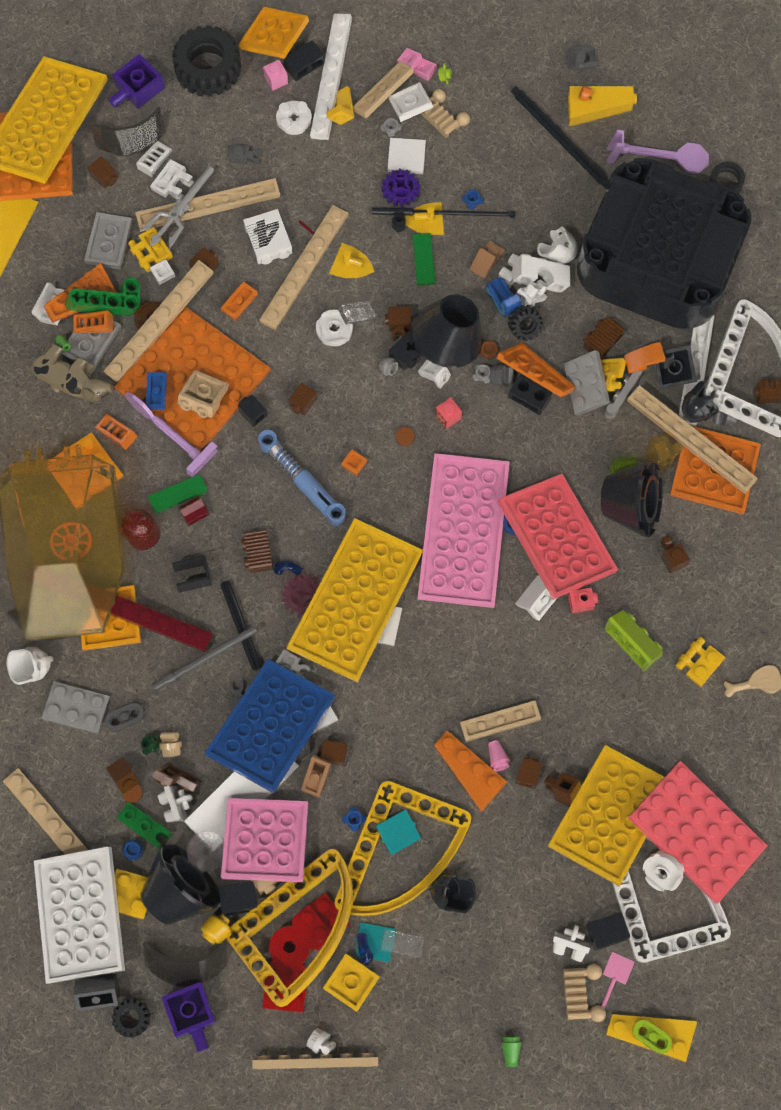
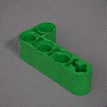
M128 277L121 285L119 293L78 288L72 289L65 299V306L72 311L90 313L108 310L113 315L132 316L140 306V284L137 279ZM126 286H130L133 291L127 289ZM90 299L95 300L97 304H93ZM108 301L113 302L115 306L110 305ZM126 303H130L133 308L128 307Z

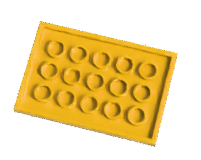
M605 745L548 847L620 887L647 838L628 817L659 784L664 776Z

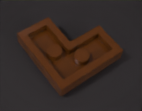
M169 763L156 769L152 776L162 786H171L174 783H178L183 790L188 792H194L202 783V780Z

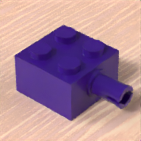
M138 54L112 74L115 86L119 91L109 97L108 101L116 108L120 103L128 99L139 109L165 88L163 77L141 54Z
M198 982L163 996L162 1000L175 1037L180 1038L188 1034L192 1035L197 1053L210 1048L203 1030L205 1027L217 1022L203 983Z

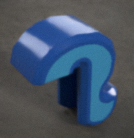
M499 277L486 284V291L489 297L493 299L497 310L502 316L508 317L512 315V311H517L516 307L521 309L522 302L519 294L513 295L503 278Z

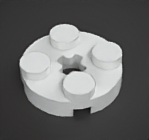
M288 101L279 105L276 121L278 127L285 131V133L297 135L303 133L310 126L312 115L305 102ZM293 114L299 116L298 118H296V121H292V118L289 117H291Z
M328 310L316 322L317 336L325 345L340 346L351 338L353 332L352 320L340 310ZM333 324L339 327L337 331L330 330Z
M662 850L651 854L643 864V871L645 870L646 874L645 879L656 890L663 892L664 890L673 891L683 880L684 866L676 858ZM661 869L666 871L664 875L660 873Z

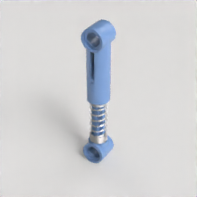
M272 430L262 431L258 437L260 449L270 454L274 459H277V463H281L280 466L284 467L288 474H291L293 483L320 510L331 525H342L346 520L344 506L338 503L307 469L300 468V465L296 464L297 461L294 462L293 458H290V454L283 450V447L280 445L281 443L277 440L275 432ZM267 439L273 441L271 444L263 443ZM334 512L341 513V516L338 518H334L332 514Z

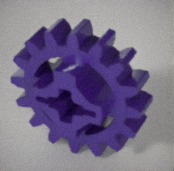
M399 168L397 173L392 170V175L386 174V179L382 180L381 192H383V198H387V203L393 202L394 207L398 203L400 207H403L404 203L410 206V201H416V197H419L420 184L419 178H414L415 173L409 175L407 169L405 172H402L401 168Z

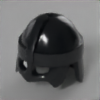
M699 381L684 396L681 409L684 417L690 423L707 421L720 412L719 407L713 402L714 397H702L704 393L703 388L705 387V382Z
M457 874L441 876L434 883L430 884L428 889L431 892L434 903L444 911L467 913L472 908L476 897V888L473 880L457 877Z

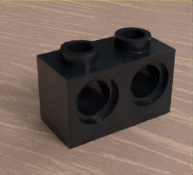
M520 374L510 389L508 398L541 415L551 400L553 392ZM526 387L528 390L521 391L519 388ZM542 396L544 399L537 400L535 397Z

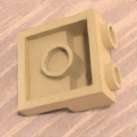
M194 370L178 395V405L185 411L193 410L197 412L202 418L207 416L212 418L219 408L220 401L228 390L229 384Z

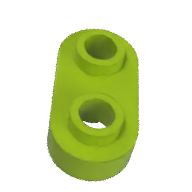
M640 1020L634 1024L633 1035L645 1046L658 1054L667 1053L671 1049L672 1040L670 1036L651 1022ZM641 1027L646 1029L645 1035L640 1034L639 1029ZM659 1039L663 1040V1047L657 1045Z

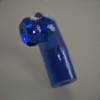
M290 560L279 561L275 564L274 573L282 575L284 571H290L299 577L303 568Z
M359 933L357 935L360 962L363 965H368L373 961L374 955L368 945L367 935Z

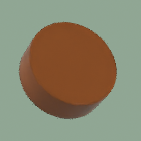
M490 340L483 342L480 350L481 356L485 359L495 358L498 354V345Z
M409 427L399 428L396 432L397 443L401 446L411 445L414 441L413 430Z
M138 784L124 794L122 793L125 801L130 803H137L143 795V791Z

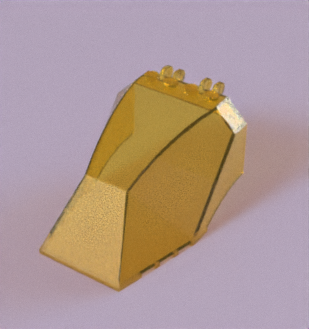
M77 444L75 447L76 456H70V448L67 445L63 447L64 457L43 459L42 448H37V460H31L30 449H26L24 453L25 461L13 462L0 475V517L8 581L26 641L105 633L111 616L110 611L112 605L115 604V596L120 588L122 575L125 573L122 503L115 468L113 465L92 454L82 455L80 444Z

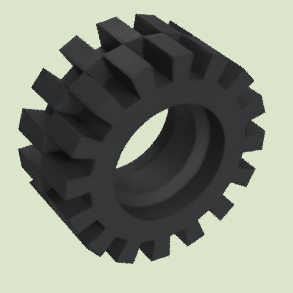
M521 305V309L516 307L517 311H512V317H508L510 331L521 341L522 339L528 341V338L533 340L534 335L538 337L537 332H542L541 327H544L542 322L544 320L541 314L530 305L526 307ZM530 317L532 319L528 327L520 328V322L524 318Z
M126 999L121 1003L119 1002L111 1016L115 1031L124 1037L134 1038L140 1036L147 1030V1026L150 1024L148 1008L145 1004L135 999ZM129 1010H134L139 1015L138 1023L132 1027L126 1026L123 1021L124 1014Z

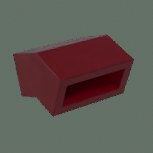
M199 496L178 507L188 527L209 516V512Z

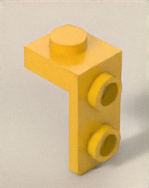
M347 86L337 92L336 107L326 112L327 119L339 125L354 118L351 92Z

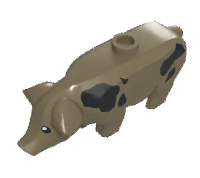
M53 343L46 347L45 353L37 357L30 367L36 377L50 384L49 388L57 393L63 391L73 397L91 402L101 400V396L107 392L113 393V386L110 383L91 379L92 371L96 366L79 357L72 365L61 361L59 357L63 349Z

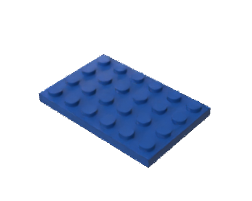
M267 659L205 751V756L274 794L335 700V694Z

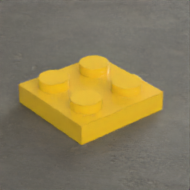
M120 869L115 870L119 913L144 920L147 908L141 900L140 892L147 877Z
M345 954L323 989L358 1012L380 976Z

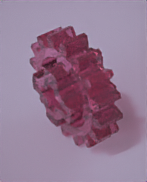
M297 575L296 581L290 578V584L285 583L284 588L286 590H282V595L285 596L282 598V603H287L285 609L291 608V614L298 612V617L305 613L308 607L304 606L311 602L320 583L314 584V578L310 581L307 580V575L304 576V579Z

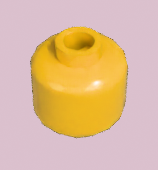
M211 914L201 926V931L203 932L201 936L212 945L215 943L221 944L231 932V927L228 925L230 920L222 914L219 916Z

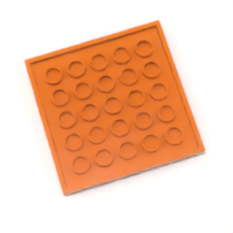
M185 306L155 343L114 386V389L123 396L130 392L146 405L148 372H166L165 410L150 411L153 415L163 420L190 445L202 452L238 410L239 402L244 397H249L269 374L271 368ZM194 370L229 384L228 390L221 399L220 406L212 418L208 416L202 418L197 412L193 410L185 411L178 405V395Z

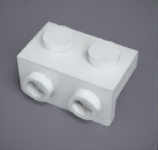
M48 282L38 298L32 314L40 322L58 325L60 320L52 323L44 309V305L64 290L57 289Z

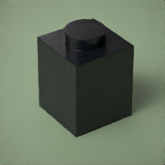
M252 394L249 397H244L239 402V413L253 428L267 417V410Z

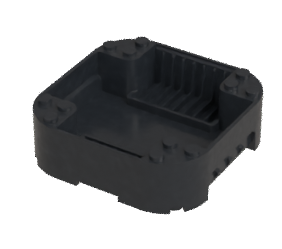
M636 158L633 162H624L611 174L605 195L588 233L584 236L577 261L579 281L585 290L594 297L668 326L680 329L701 326L713 317L720 303L751 225L750 209H747L744 204V198L739 193L710 180L705 182L675 171L673 166L653 159Z

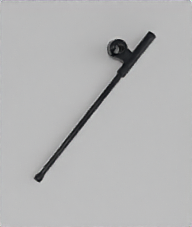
M372 207V215H394L392 218V228L396 232H402L406 228V218L404 215L413 216L414 213L427 212V210H414L413 208ZM434 210V215L508 216L515 218L516 214L515 211Z

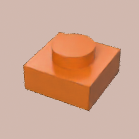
M351 450L341 463V467L357 476L366 465L367 459Z

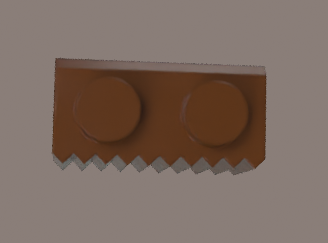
M608 316L604 320L600 319L595 326L594 332H588L583 339L585 341L583 348L588 352L599 351L601 360L621 339L625 331L623 327Z
M267 529L245 532L244 539H241L242 549L247 551V557H244L245 568H249L250 573L273 570Z

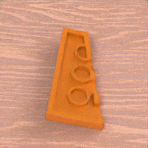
M101 263L44 305V309L52 323L79 313V311L69 310L65 306V299L72 289L78 288L117 293ZM90 299L93 304H97L95 300Z
M523 342L498 353L496 359L561 398L572 393L575 388L571 382Z
M446 731L435 743L434 747L455 774L480 812H482L507 784V781L449 731Z

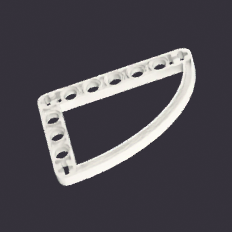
M743 299L734 307L702 397L711 396L712 391H715L713 402L719 407V411L776 437H781V430L778 426H781V417L724 392L750 316L769 334L781 360V330L765 311L752 302ZM742 307L745 308V312L743 313V315L740 314L742 311ZM734 320L741 321L742 327L737 326ZM729 334L735 335L737 341H732L729 338ZM724 349H729L732 352V356L726 355ZM718 364H724L727 370H721ZM713 378H718L722 384L716 385L713 382ZM725 401L732 402L733 408H728L725 405ZM742 409H748L750 416L744 415ZM759 416L765 417L767 424L760 422Z
M629 871L620 887L612 883L620 911L624 916L630 933L629 941L633 955L638 962H650L719 943L730 937L731 930L720 902L715 904L703 893L717 923L650 941ZM622 888H627L630 891L631 896L629 899L621 898L619 892ZM634 908L637 913L636 917L629 919L625 914L626 909ZM718 926L726 930V933L723 934L724 938H721V935L713 936L714 941H711L709 928H711V933L717 931ZM633 928H640L643 935L640 939H635L632 936ZM698 932L706 934L707 940L705 943L697 941L696 934ZM679 937H684L687 940L686 948L682 949L677 946L676 941ZM643 940L646 941V944H642L643 949L645 951L648 950L649 954L646 955V959H643L642 956H638V952H640L641 949L639 945L635 947L634 943H640ZM664 942L667 944V953L661 954L658 952V943Z

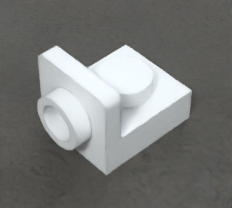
M426 360L418 370L420 376L434 381L438 388H442L451 376L447 367L436 365L429 360Z

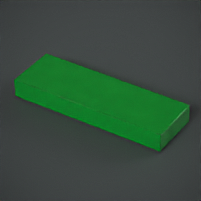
M431 233L413 234L417 286L435 285Z
M199 474L149 495L148 499L155 514H158L208 491Z

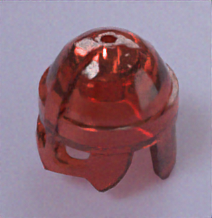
M128 510L125 513L121 523V530L130 545L139 551L152 548L159 541L161 535L160 528L152 515L145 510H134L131 512Z

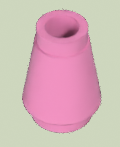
M495 740L488 743L491 767L496 772L507 769L510 760L500 742Z

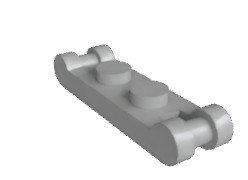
M644 370L633 372L631 376H626L622 383L623 389L621 391L617 390L613 397L614 403L609 404L606 408L604 416L607 420L615 418Z

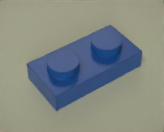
M148 372L146 406L150 410H165L166 372Z

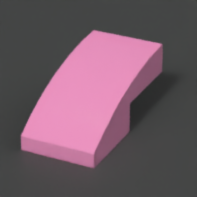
M406 48L397 60L398 63L402 62L412 67L414 74L426 81H429L438 69L437 64L423 59L421 53Z

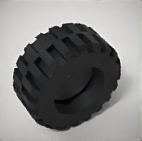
M208 25L204 28L198 26L195 30L190 29L186 31V35L182 34L179 37V41L175 43L172 52L176 78L184 89L187 88L188 92L192 94L197 92V96L202 97L203 94H207L208 97H212L215 93L220 95L223 94V90L228 91L231 89V84L235 85L238 81L237 77L241 73L240 52L234 37H230V33L225 30L222 32V28H212V26ZM204 53H214L223 58L217 66L210 69H200L191 64L197 56Z

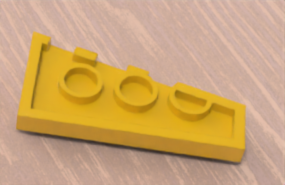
M611 1015L606 1035L651 1050L638 1041L632 1032L636 1022L647 1020L668 1034L672 1040L671 1049L663 1055L686 1062L697 1021ZM641 1027L639 1029L640 1034H646V1029L644 1027ZM661 1039L657 1041L659 1047L664 1046V1042Z

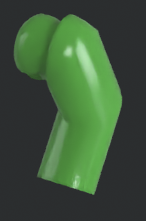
M58 335L55 338V345L62 348L64 352L71 348L67 342L68 339L63 337V335Z

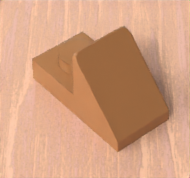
M489 241L484 249H479L470 267V271L485 279L505 253V249Z
M313 755L301 791L319 798L325 781L331 772V762Z

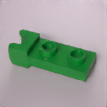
M130 802L126 804L116 817L157 849L162 847L158 841L160 836L172 837L170 831Z

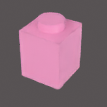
M280 60L263 67L264 78L272 91L288 84L287 72Z

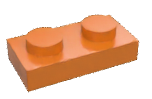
M243 281L221 307V311L236 321L258 296V291Z

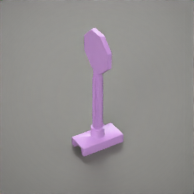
M617 130L607 147V150L612 151L607 159V163H615L620 153H631L676 160L686 173L699 174L709 166V154L700 144L687 142L677 152L629 145V143H624V131Z
M130 392L125 394L126 399L133 408L144 417L152 420L160 430L189 454L188 456L194 460L186 468L189 476L194 477L217 453V445L213 442L202 452L196 447L194 448L163 420L153 415L150 409L138 397Z

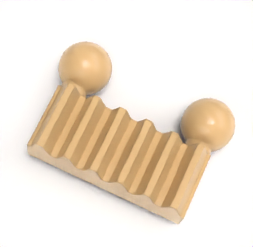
M436 89L432 97H429L433 108L420 113L445 138L455 129L457 130L460 126H466L470 122L468 113L460 112L456 120H454L453 115H449L448 111H445L443 106L439 105V103L444 102L446 99V93L442 89Z
M589 964L587 968L563 969L567 1020L591 1018L595 1022H601L605 1019L606 1011L602 1006L596 1005L591 1010H588L585 976L591 980L599 979L602 975V969L598 964Z

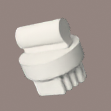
M317 1028L308 1038L306 1046L317 1055L321 1051L326 1055L336 1048V1043L329 1041L330 1034Z

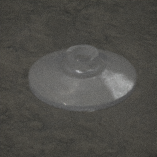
M201 831L195 834L187 847L190 863L201 871H213L222 865L224 839L213 831ZM203 848L208 849L207 855L202 853Z

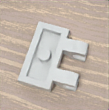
M170 159L150 187L152 191L165 198L170 194L173 198L181 200L184 195L181 194L182 190L175 187V185L180 180L184 185L191 187L194 183L191 180L193 177L185 173L186 169L184 166Z

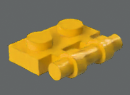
M155 227L138 235L141 242L136 244L134 240H131L128 243L131 253L134 256L136 255L140 267L144 268L147 273L151 271V262L154 261L155 264H158L165 259L168 261L173 258L172 253L161 237L160 242L150 247L152 236L158 233ZM146 249L149 254L144 256L142 250Z
M625 359L601 360L604 377L607 379V391L612 392L616 389H621V382L615 381L616 378H623L626 365Z
M699 637L689 645L690 649L679 657V662L675 665L679 670L687 666L690 670L686 673V676L699 687H702L726 658L711 645L705 651L701 647L705 643L702 637ZM697 653L701 657L696 663H693L691 658Z

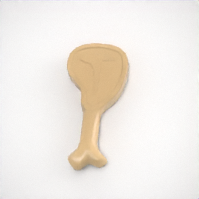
M763 666L756 670L745 682L731 684L725 681L724 687L726 691L724 694L727 697H731L733 693L745 689H761L766 693H776L781 689V675L775 666Z

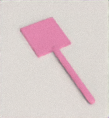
M614 952L611 953L603 975L612 978L601 1005L604 1009L615 982L618 981L626 985L635 963Z

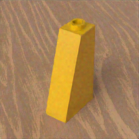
M569 86V126L632 111L633 104L637 103V94L634 93L633 86H587L593 90V95H589L592 99L589 101L579 100V94L583 86Z

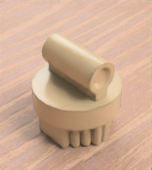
M161 732L160 738L162 742L159 743L163 757L181 755L180 747H182V741L178 740L179 733Z

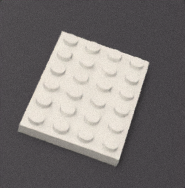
M112 847L35 860L34 869L46 984L125 971Z

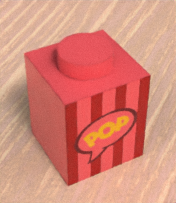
M449 398L436 407L435 415L445 429L461 420L462 411L454 400Z

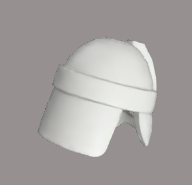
M564 227L550 231V237L553 240L551 246L544 243L538 244V254L551 262L570 263L575 259L578 251L575 238Z
M38 647L13 650L7 656L8 674L17 685L41 680L49 671L53 657L48 656L45 651Z

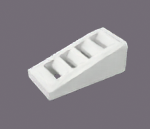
M157 141L136 163L137 169L153 177L172 152V149ZM160 147L161 149L165 150V152L162 153L159 150H157V148Z

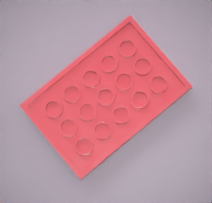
M563 474L502 497L497 501L553 600L618 571L617 566Z
M681 761L677 762L628 817L660 850L676 858L684 866L683 873L715 904H718L768 846Z

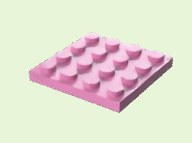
M228 798L221 878L303 882L308 801Z

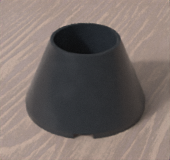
M448 295L422 308L415 315L411 323L410 331H412V341L416 349L422 356L436 365L447 367V365L457 366V368L463 367L474 361L481 350L482 334L479 311L475 303L463 295Z
M649 460L607 475L601 489V510L603 515L643 537H651L656 531L653 527L655 522H659L663 501L662 477H658L657 471L660 470L659 464L654 460Z
M166 843L159 848L140 892L141 900L147 910L157 920L167 925L214 910L220 904L219 890L206 870L202 873L195 864L197 860L181 847Z

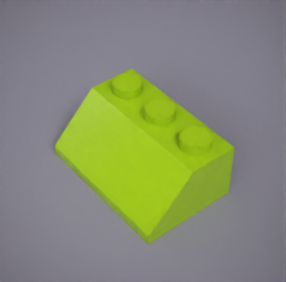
M622 610L608 619L604 629L635 663L645 671L662 656V647L658 642L652 641L649 638L647 630L642 626L639 627L635 623V618L629 612L626 613Z

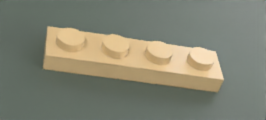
M399 62L353 106L354 112L367 118L414 73L413 68Z
M531 701L462 721L460 726L465 742L541 721L536 701Z

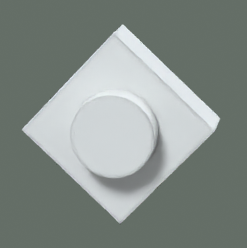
M166 259L150 267L159 285L175 277V273Z

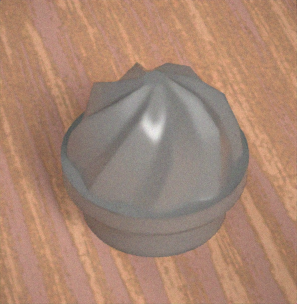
M383 358L379 367L384 375L393 376L398 370V363L395 362L394 358Z

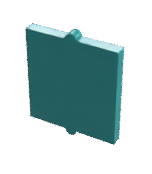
M406 809L376 825L382 838L381 842L385 844L390 855L421 839L415 827L416 823L412 822Z
M360 923L359 934L356 938L355 956L390 963L392 948L395 947L393 941L396 929Z

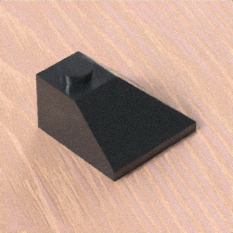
M690 345L663 350L665 361L655 364L660 389L697 382Z

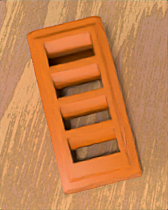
M108 310L73 315V332H113V314Z
M106 414L95 427L124 450H127L137 438L133 430L109 414ZM109 421L112 422L106 430L103 429ZM115 426H117V428H116V429L112 432V434H111L110 431H111ZM121 430H123V432H122V433L120 434V436L117 438L116 436L118 435V433H119Z

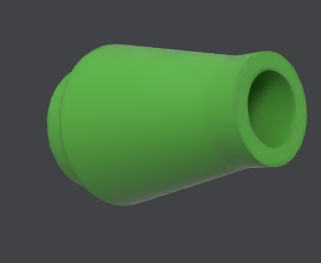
M503 1036L501 1044L506 1067H518L522 1043L520 1036Z

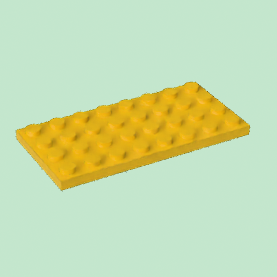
M43 56L0 124V170L45 184L108 81L107 75Z
M354 518L295 630L287 649L358 683L423 554V550Z

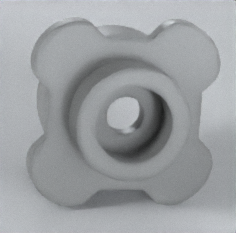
M388 118L380 128L381 131H385L388 134V137L392 138L397 131H401L402 126L398 124L396 119Z
M477 364L475 366V374L472 377L473 380L483 381L485 384L489 383L492 367Z

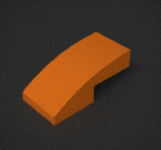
M657 342L626 354L624 359L628 373L646 370L648 365L664 362L665 355L661 342Z

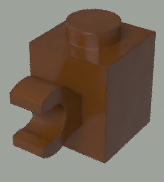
M411 306L388 307V314H385V325H389L393 341H395L397 334L404 337L406 335L404 330H411Z
M781 379L758 381L753 389L754 398H757V404L781 402Z
M669 535L663 537L660 542L665 551L661 559L671 574L686 567L690 559L681 543L674 546Z
M563 772L558 780L552 776H547L544 781L547 784L545 788L553 791L554 799L569 807L581 788L579 779Z

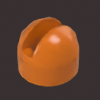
M583 85L579 94V100L589 101L592 99L589 95H593V90Z

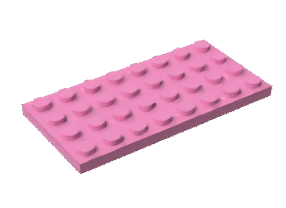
M434 453L417 600L494 608L504 513L497 501L506 496L509 461Z

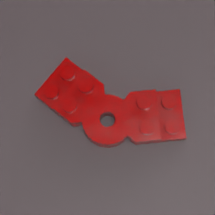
M326 893L295 915L292 926L280 928L270 939L269 952L273 961L269 965L286 988L306 970L303 963L308 959L310 950L320 951L335 924L339 910H337L335 904ZM288 942H293L296 945L292 953H287L284 950V946ZM268 976L265 979V985H272L275 980L274 976ZM278 988L274 990L282 1000L284 998L283 994ZM306 988L284 1007L277 1006L264 990L262 1008L304 1013Z

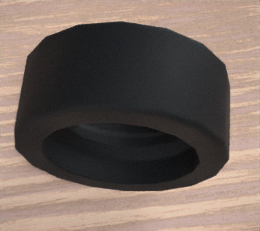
M722 162L716 165L712 170L710 181L718 183L716 179L719 173L730 172L738 180L737 185L731 187V189L739 193L745 181L744 171L741 167L732 162Z

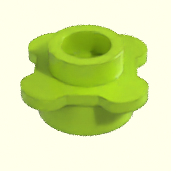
M444 63L443 67L438 69L440 81H446L448 85L449 79L452 78L451 68H447L446 63Z

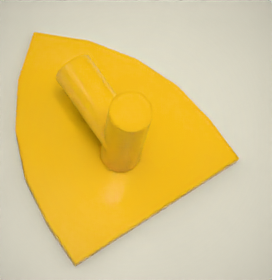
M442 202L423 204L414 208V210H427V212L405 216L406 225L416 232L444 235L443 215H434V210L442 211Z
M342 243L329 274L342 278H359L375 271L365 254L359 249Z

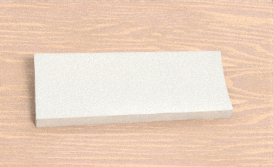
M295 761L280 785L299 767ZM233 772L184 822L215 852L224 843L228 798L267 800L273 793Z

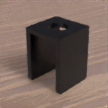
M205 555L172 563L174 572L204 566L206 577L177 583L176 586L179 593L212 585Z
M254 882L218 887L222 915L231 916L248 913L258 907Z
M621 912L589 922L586 925L594 951L624 942L630 938V933Z

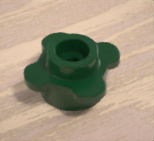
M148 734L142 738L140 745L143 749V754L148 755L150 752L158 751V740L160 739L158 734L153 736Z

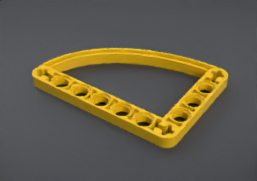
M391 781L383 782L378 789L348 865L351 878L357 882L356 888L353 889L354 895L350 915L374 916L387 913L402 907L424 892L446 869L458 851L471 823L470 813ZM391 786V790L394 791L387 796V800H390V803L378 799L379 796L381 798L384 797L385 791L382 789ZM403 793L411 794V802H402L401 795ZM422 800H428L431 807L428 810H422L419 807V803ZM393 803L458 828L456 835L440 861L411 890L386 903L373 906L353 905L380 837L379 832L370 833L367 827L372 822L380 824L385 821ZM376 805H385L386 812L381 815L375 812ZM441 807H446L449 810V815L445 818L438 815V810ZM453 810L457 811L455 813L456 816L466 815L465 819L468 822H463L461 825L456 818H453V822L450 821ZM363 841H369L372 844L370 851L364 852L360 849ZM356 860L364 862V868L360 871L353 868V863ZM342 884L335 898V907L337 908V910L340 909V903H338V901L341 900L342 897Z
M335 849L327 850L304 868L303 880L306 881L304 888L297 889V882H286L257 905V908L252 909L231 926V932L226 937L271 1000L279 1007L288 1005L316 978L336 950L348 924L353 901L352 879L347 864ZM333 856L336 861L332 862L329 858ZM323 862L328 867L327 869H325V867L323 866ZM319 867L322 869L319 876H312V871L315 868ZM338 869L342 884V897L332 931L311 964L286 988L250 938ZM283 893H289V899L281 902L280 896ZM273 906L271 914H264L265 907ZM256 918L257 924L254 927H248V921ZM241 926H243L246 929V933L243 931ZM234 932H236V933L238 934V936H239L238 939H235V938H234V936H233V933H234ZM246 946H251V953L248 955H243V948ZM257 961H263V967L260 970L253 969V965ZM268 976H274L275 980L272 985L267 986L264 984ZM277 988L279 989V991H280V992L283 994V996H284V998H283L282 1000L278 997V995H277L276 992L274 991V990H276Z

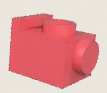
M592 588L575 590L568 593L571 613L594 610L595 604L598 603L597 593L592 592ZM586 596L587 600L582 601L580 597Z

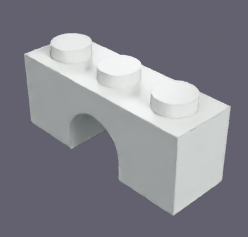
M521 254L513 261V282L528 285L530 282L538 279V275H540L549 286L547 290L563 292L570 286V266L564 265L561 262L547 261L545 258L531 257L529 254Z

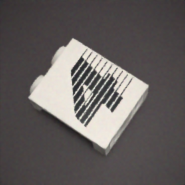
M278 209L243 220L245 231L249 235L258 264H269L274 259H285L292 254V246Z

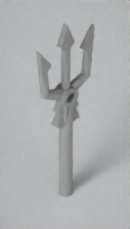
M207 167L182 200L177 199L176 205H173L170 212L158 211L140 230L142 232L152 229V224L160 216L169 218L160 231L152 236L150 247L160 242L162 234L172 222H175L179 228L173 237H169V250L184 229L180 217L185 214V211L190 209L189 202L214 172L212 167Z

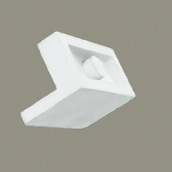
M538 575L515 604L520 608L526 609L534 619L539 621L556 599H552Z

